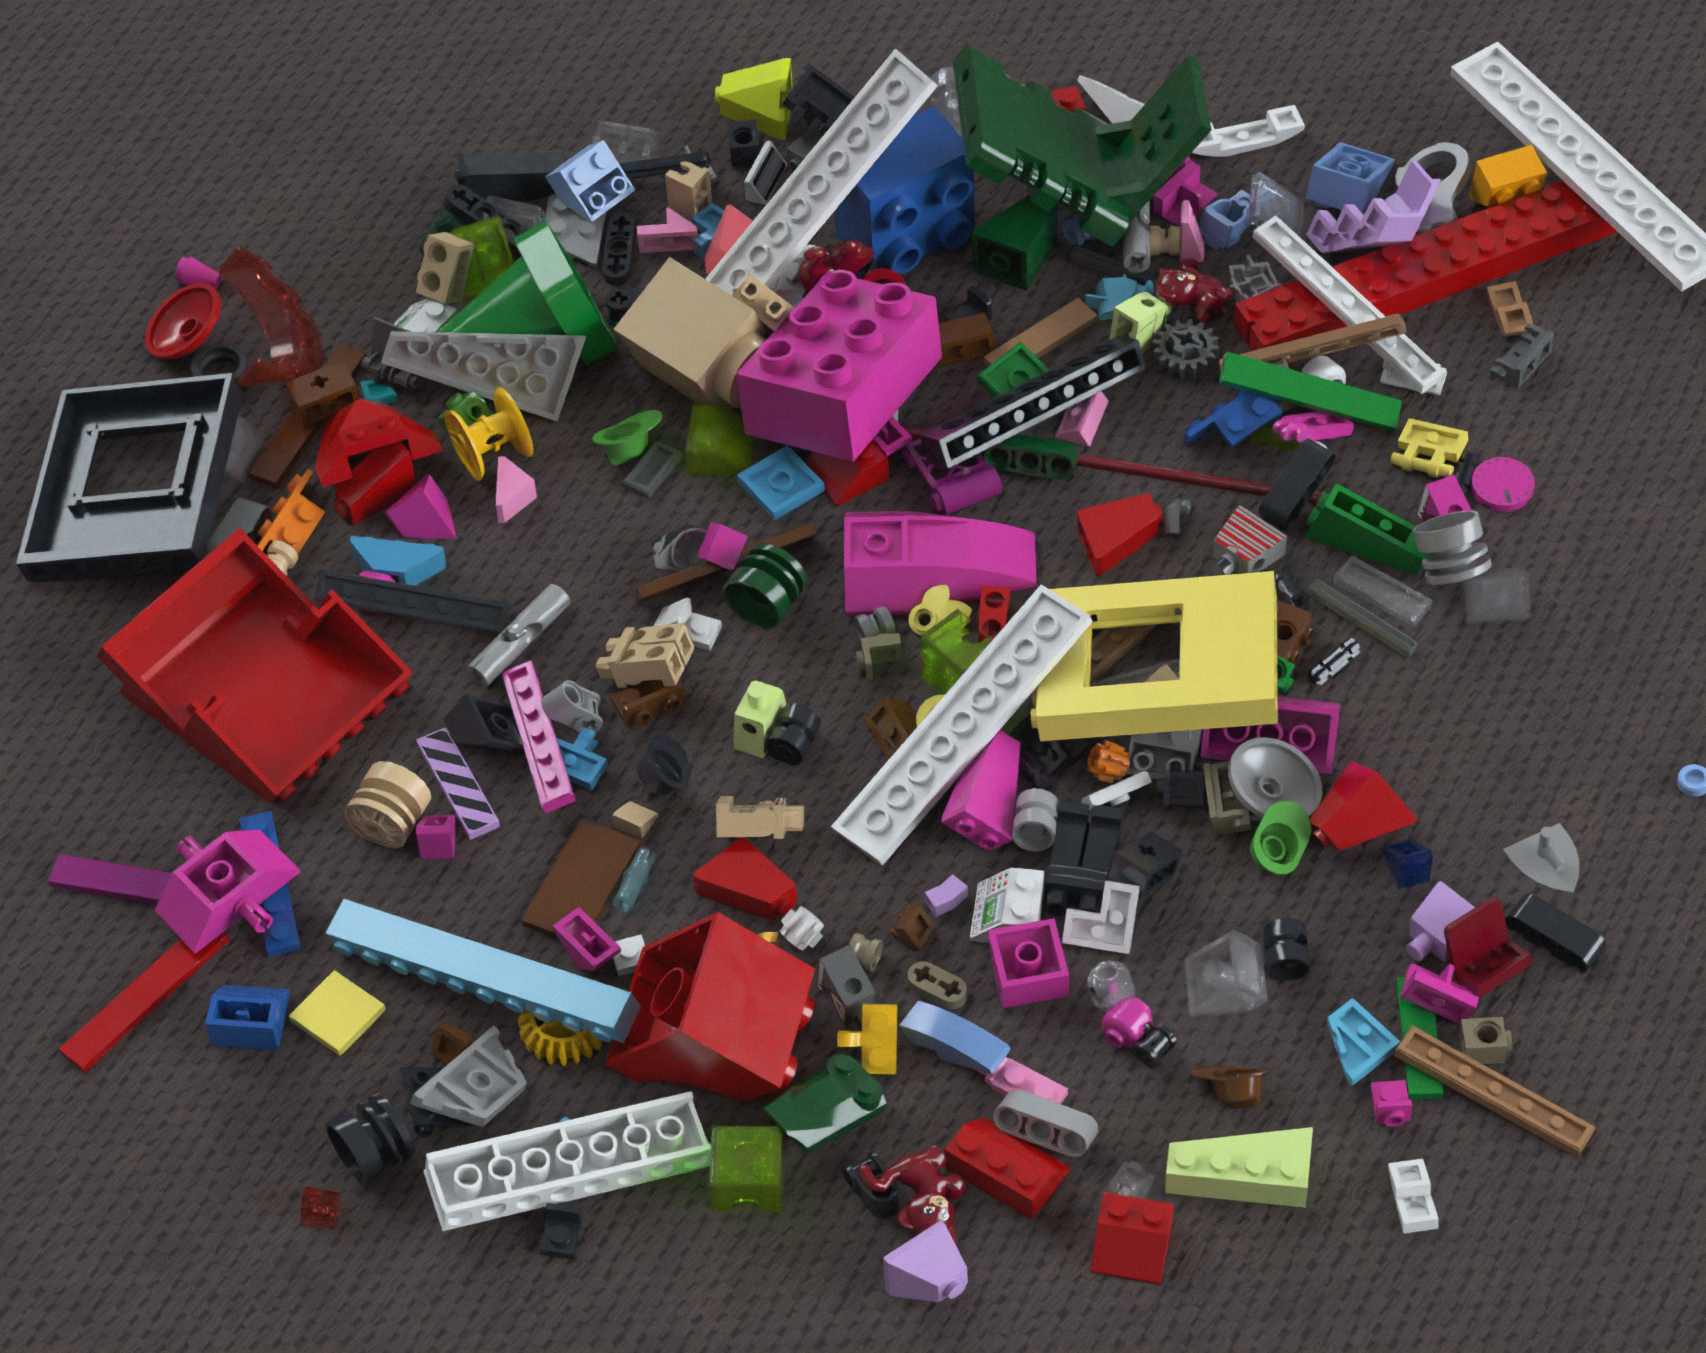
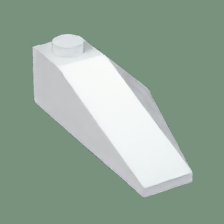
M1080 75L1077 80L1112 123L1130 121L1145 105L1093 79Z

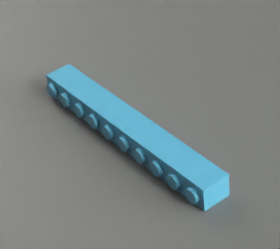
M343 899L326 931V935L334 943L333 948L343 955L351 956L354 953L360 955L365 961L378 966L380 963H384L400 974L407 975L408 972L417 974L419 978L427 983L436 984L438 981L446 984L448 988L457 993L464 994L465 991L474 993L476 997L487 1003H493L494 1000L504 1003L507 1008L517 1013H522L523 1010L529 1011L544 1022L551 1023L553 1019L562 1022L566 1028L574 1032H581L582 1029L589 1031L593 1036L605 1042H610L613 1039L624 1043L641 1009V1006L631 992Z

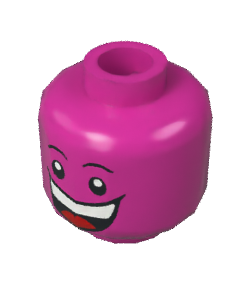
M1135 997L1118 999L1105 1014L1101 1022L1106 1040L1117 1048H1121L1122 1045L1132 1048L1136 1042L1143 1040L1153 1024L1151 1010L1143 1001Z

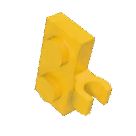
M863 1004L862 1031H839L837 1033V1047L862 1046V1067L869 1074H896L897 1004Z

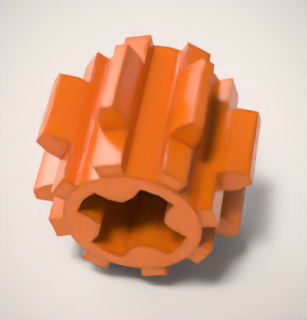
M1106 740L1103 745L1097 743L1090 751L1087 769L1093 773V777L1098 778L1100 781L1110 784L1113 783V780L1121 781V778L1125 777L1130 764L1129 753H1126L1124 751L1125 748L1119 746V744Z

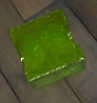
M956 609L921 636L922 678L928 685H936L945 695L993 640L990 636L976 644H970L966 638L963 640V635L969 633L964 626L971 620L959 609Z
M712 1126L709 1177L712 1212H731V1206L734 1203L751 1201L759 1204L762 1207L763 1213H782L784 1173L782 1129L779 1126Z

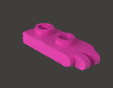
M1319 411L1284 416L1273 425V431L1280 434L1284 440H1296L1298 442H1303L1307 438L1314 441L1350 436L1354 428V424L1348 419Z

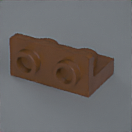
M659 679L644 680L639 684L626 687L610 694V700L626 727L629 728L633 725H644L652 717L663 712L670 713L676 711L681 704L685 703V695L681 682H677L676 686H664L662 680Z

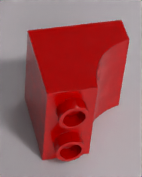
M716 912L642 947L628 991L635 997L641 1009L624 1043L613 1040L605 1065L633 1081L642 1083L664 1081L693 1085L719 1093L740 1103H746L770 1092L780 1093L790 1084L796 1073L797 1058L791 1055L796 1034L806 1026L814 1011L815 1001L808 995L815 968L721 913Z

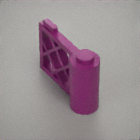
M921 439L905 445L902 457L910 469L917 468L931 490L932 494L929 498L935 512L941 511L946 516L1002 493V484L996 469L991 464H987L981 453L968 458L975 460L977 465L967 468L956 464L950 468H944L928 464L926 457L918 455L916 451L924 449ZM933 468L949 472L946 477L936 481L931 475Z

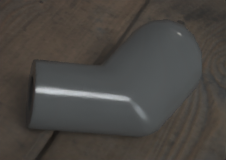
M1176 498L1165 508V537L1180 536V516L1188 517L1191 515V502L1189 500Z

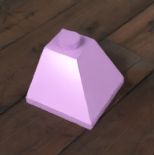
M942 1220L883 1257L885 1291L889 1296L940 1302L946 1297L950 1299L957 1297L964 1291L966 1284H968L967 1266Z

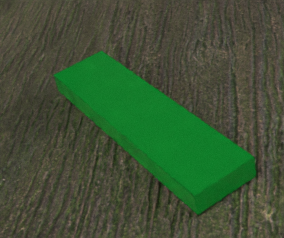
M1397 977L1396 987L1402 1039L1412 1025L1438 1039L1435 1013L1401 998L1405 977ZM1404 1062L1408 1099H1443L1442 1082Z

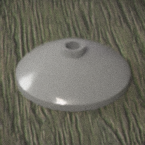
M1254 738L1242 743L1231 756L1228 765V777L1231 787L1241 803L1257 816L1263 818L1267 809L1278 801H1291L1298 804L1306 811L1308 817L1319 806L1322 798L1320 776L1312 762L1294 746L1274 738Z

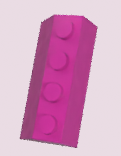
M1277 696L1278 724L1203 729L1200 758L1230 761L1231 756L1242 743L1254 738H1274L1300 750L1312 762L1318 773L1331 774L1340 704Z

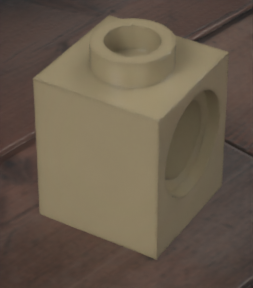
M1503 1017L1461 1019L1459 1033L1461 1052L1481 1064L1505 1063L1506 1052L1512 1051V1035L1510 1030H1505ZM1482 1040H1488L1492 1043H1484Z

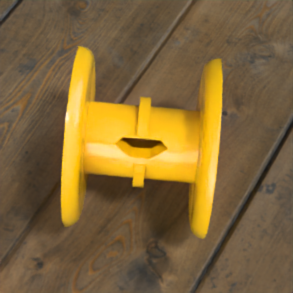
M497 387L493 395L497 413L489 417L482 415L478 417V422L467 426L461 416L455 411H445L446 427L452 444L460 460L476 481H481L485 472L481 454L490 450L497 452L500 450V445L509 441L525 457H531L534 452L532 439L525 420L515 401L503 387ZM488 439H500L490 445L485 444Z

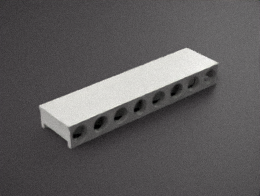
M690 1091L426 1154L424 1175L442 1231L546 1207V1203L557 1204L559 1202H567L712 1165V1147L707 1142L693 1103V1094Z

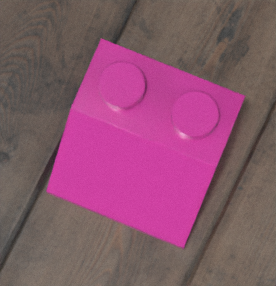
M1054 918L988 930L994 977L1002 1008L1069 996V972Z

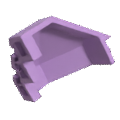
M1411 161L1396 193L1385 200L1373 198L1364 214L1360 212L1355 204H1345L1337 221L1327 210H1318L1306 235L1321 253L1360 252L1412 241L1441 179H1431L1417 161Z

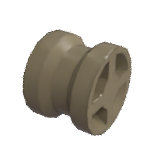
M855 933L850 941V946L861 966L866 971L873 973L882 954L883 941L879 939L870 941L865 939L864 935Z

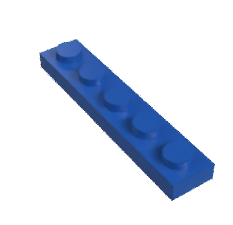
M272 811L239 818L242 831L260 830L279 848ZM286 883L259 904L273 917V922L269 928L261 922L262 927L265 929L263 935L268 957L301 950L289 889Z

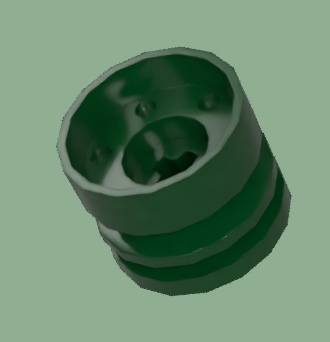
M755 544L740 563V567L735 570L723 586V596L728 606L742 619L765 629L775 628L790 609V604L794 603L807 586V575L798 561L785 550L771 544Z

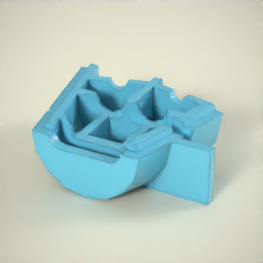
M1123 274V277L1103 278L1097 285L1096 295L1086 294L1085 304L1089 308L1098 309L1099 320H1113L1114 309L1117 305L1142 291L1152 295L1154 292L1153 282L1148 280L1146 285L1142 286L1137 284V281L1126 278L1127 275Z

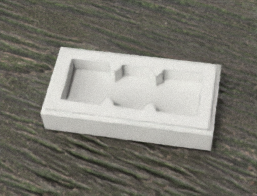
M1143 771L1082 798L1081 803L1089 804V810L1093 808V805L1099 806L1110 801L1113 807L1129 800V792L1152 781L1148 772Z

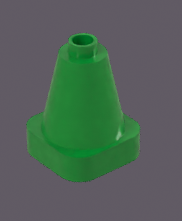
M546 220L514 238L522 256L439 330L445 333L586 336L580 357L587 367L619 349L586 284Z

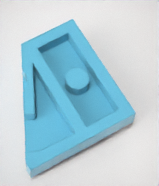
M1353 998L1332 1013L1327 1020V1026L1345 1076L1351 1086L1355 1085L1392 1056L1401 1042Z

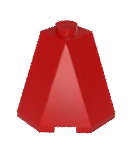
M1352 761L1313 813L1310 823L1315 829L1312 835L1323 847L1327 848L1330 845L1341 851L1411 825L1417 818L1376 771Z

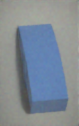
M917 1001L899 1025L910 1043L935 1050L939 1059L989 1074H993L1011 1050L1008 1044L974 1023L954 1013L921 1001Z

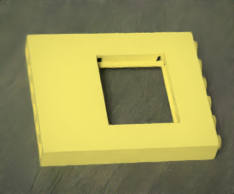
M1274 571L1049 589L1090 615V617L1096 614L1098 621L1091 623L1032 692L1033 706L1036 709H1031L1032 728H1038L1040 741L1278 724L1277 593ZM1175 608L1181 609V615H1175ZM1180 622L1179 680L1090 687L1092 629Z

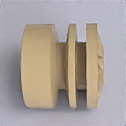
M379 761L372 764L360 784V789L356 790L344 811L345 820L356 833L366 840L392 849L403 847L416 825L415 821L419 820L430 802L431 793L425 782L412 771L392 762Z

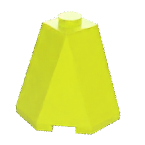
M783 58L723 74L721 86H716L715 104H720V114L735 121L756 120L758 131L779 140H786L787 125L789 124L791 111L784 107L782 103L793 89L791 58Z

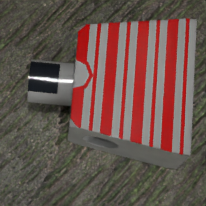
M1238 506L1214 539L1213 558L1217 561L1211 565V570L1215 576L1230 575L1233 571L1237 574L1260 572L1286 554L1287 536L1247 509Z

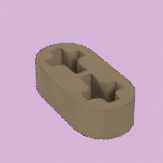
M917 962L909 968L908 986L914 993L947 1009H957L965 1004L967 1000V986L961 978L928 962ZM929 975V981L924 979L921 983L917 982V976ZM954 988L958 989V995L946 996V990L951 992Z

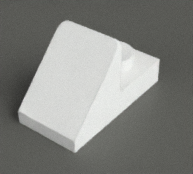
M685 598L664 607L654 626L685 623L693 646L708 651L711 650L722 628L720 620L692 613L690 598Z

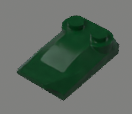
M838 1054L828 1060L826 1068L766 1100L763 1103L762 1109L805 1153H808L875 1118L885 1111L887 1102L880 1084L857 1060L845 1054Z

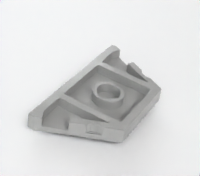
M557 194L550 195L545 220L550 225L571 260L576 258L587 263L589 268L598 269L607 211L593 222H588L562 203Z
M492 1026L413 1094L410 1103L429 1111L483 1127L524 1091L527 1081L521 1070L515 1066L510 1050H504L498 1040L499 1030Z

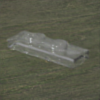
M1351 556L1334 575L1335 584L1412 627H1415L1432 607V599L1354 556Z

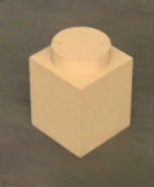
M671 257L668 258L614 328V331L642 368L722 419L733 407L741 408L736 374L759 349L760 345L770 337V334L752 308Z

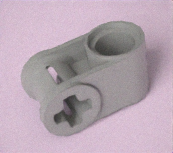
M564 681L541 700L542 709L550 719L565 724L579 733L584 727L595 732L602 728L603 721L598 711V707L601 704L600 695L577 685L573 681Z

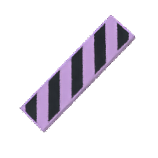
M442 728L416 739L419 750L469 839L471 840L499 828L498 818L456 744L451 739L447 728Z

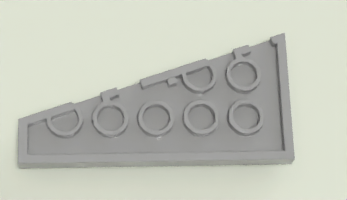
M391 331L381 363L467 392L474 391L476 395L494 400L495 389L503 387L510 394L519 409L558 421L586 336Z

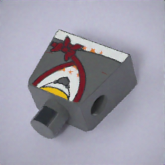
M849 944L820 958L817 985L843 1025L854 1020L859 1030L862 1031V1005L874 1004L875 991Z

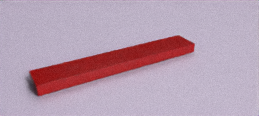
M225 932L221 933L197 953H194L180 939L59 1048L60 1054L85 1073L229 942L228 934Z

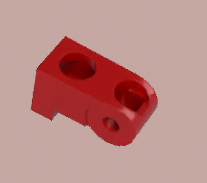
M982 585L978 645H989L1008 623L1011 607V587ZM999 595L1003 599H989L988 597Z

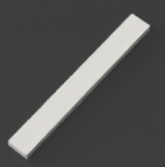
M1276 215L1253 231L1252 237L1347 326L1385 317ZM1405 334L1367 343L1420 394H1423L1444 378L1445 371Z

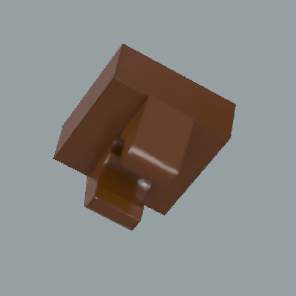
M909 903L905 911L898 914L899 921L895 927H890L889 932L897 941L904 943L909 949L920 951L935 925L920 904Z
M444 1022L437 1026L431 1055L449 1064L474 1043L476 1038L463 1032L462 1029Z

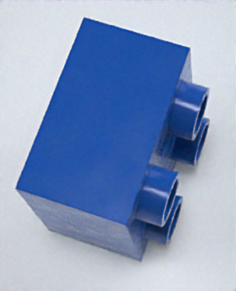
M935 106L912 116L834 212L837 238L841 242L847 239L860 240L867 248L870 247L874 250L875 270L880 268L891 269L898 274L911 271L920 262L922 256L943 246L947 249H955L963 245L970 238L975 229L974 170L966 167L963 138Z

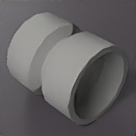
M1033 788L1025 790L1017 798L1012 838L1020 848L1038 852L1048 849L1054 843L1059 801L1055 795L1044 789Z

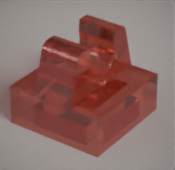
M306 1186L301 1198L300 1223L334 1230L339 1218L340 1192Z

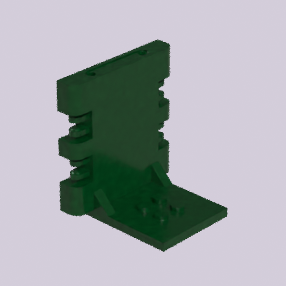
M971 46L964 47L952 61L966 167L999 185L1008 175L1017 179L1020 183L1029 186L1032 203L1048 212L1057 202L1064 205L1069 210L1078 213L1081 230L1112 247L1123 236L1129 222L1212 130L1199 63L1197 59L1190 55L1182 61L1130 121L1107 124L1081 108L1072 112L1058 106V103L1053 101L1051 91L1033 81L1024 85L1010 79L1011 77L1004 72L1003 64Z

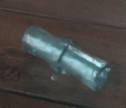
M639 848L635 853L630 868L626 869L622 874V884L613 899V905L616 908L623 901L619 909L620 911H632L640 891L644 890L648 884L647 876L657 859L654 852L646 859L650 852L649 849Z

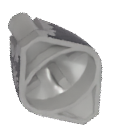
M687 525L678 527L665 534L661 541L655 543L653 547L656 552L654 555L655 567L681 571L705 562L706 560L698 558L697 554L708 528Z

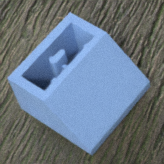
M604 140L588 145L545 176L560 201L588 222H593L635 191V188Z

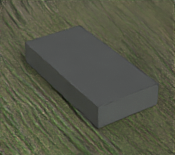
M655 441L622 482L623 488L650 499L683 458L682 452L659 441Z

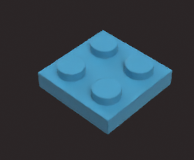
M788 445L737 475L738 483L774 521L825 491L824 482Z

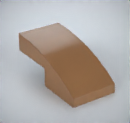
M1516 281L1488 286L1485 294L1504 337L1527 333L1528 331L1524 328L1527 324H1533L1527 302L1522 301Z

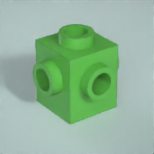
M474 391L462 395L458 392L446 402L447 408L436 420L448 433L444 417L447 410L455 411L461 416L467 426L478 422V417L482 415L489 417L493 413L488 409L485 400L480 395H476Z

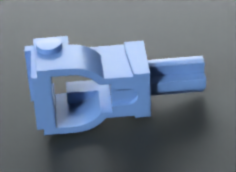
M1265 186L1251 195L1241 189L1232 198L1217 200L1204 208L1203 215L1200 218V232L1205 237L1204 242L1215 250L1220 247L1229 248L1237 243L1243 231L1258 220L1259 210L1273 201V196L1269 194L1270 189Z

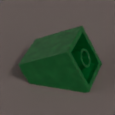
M1029 194L975 228L972 232L973 272L1027 291L1058 243V203L1048 212L1032 203Z

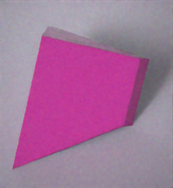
M426 474L384 512L402 537L457 539L447 498L430 474Z

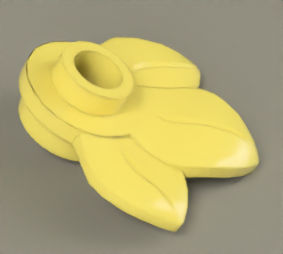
M947 585L934 586L925 593L922 604L915 606L911 610L909 625L916 634L928 636L932 643L937 646L955 647L961 644L957 628L967 622L972 614V609L963 602L949 600L950 592ZM923 615H929L931 618L930 623L926 626L920 624V618Z

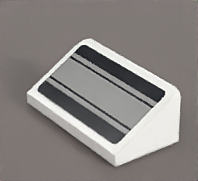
M771 141L765 142L744 181L746 200L763 205L767 204L787 166L786 161Z

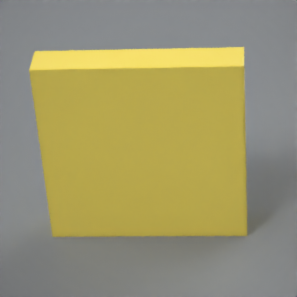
M334 970L289 1015L290 1022L341 1056L386 1009L382 1002Z

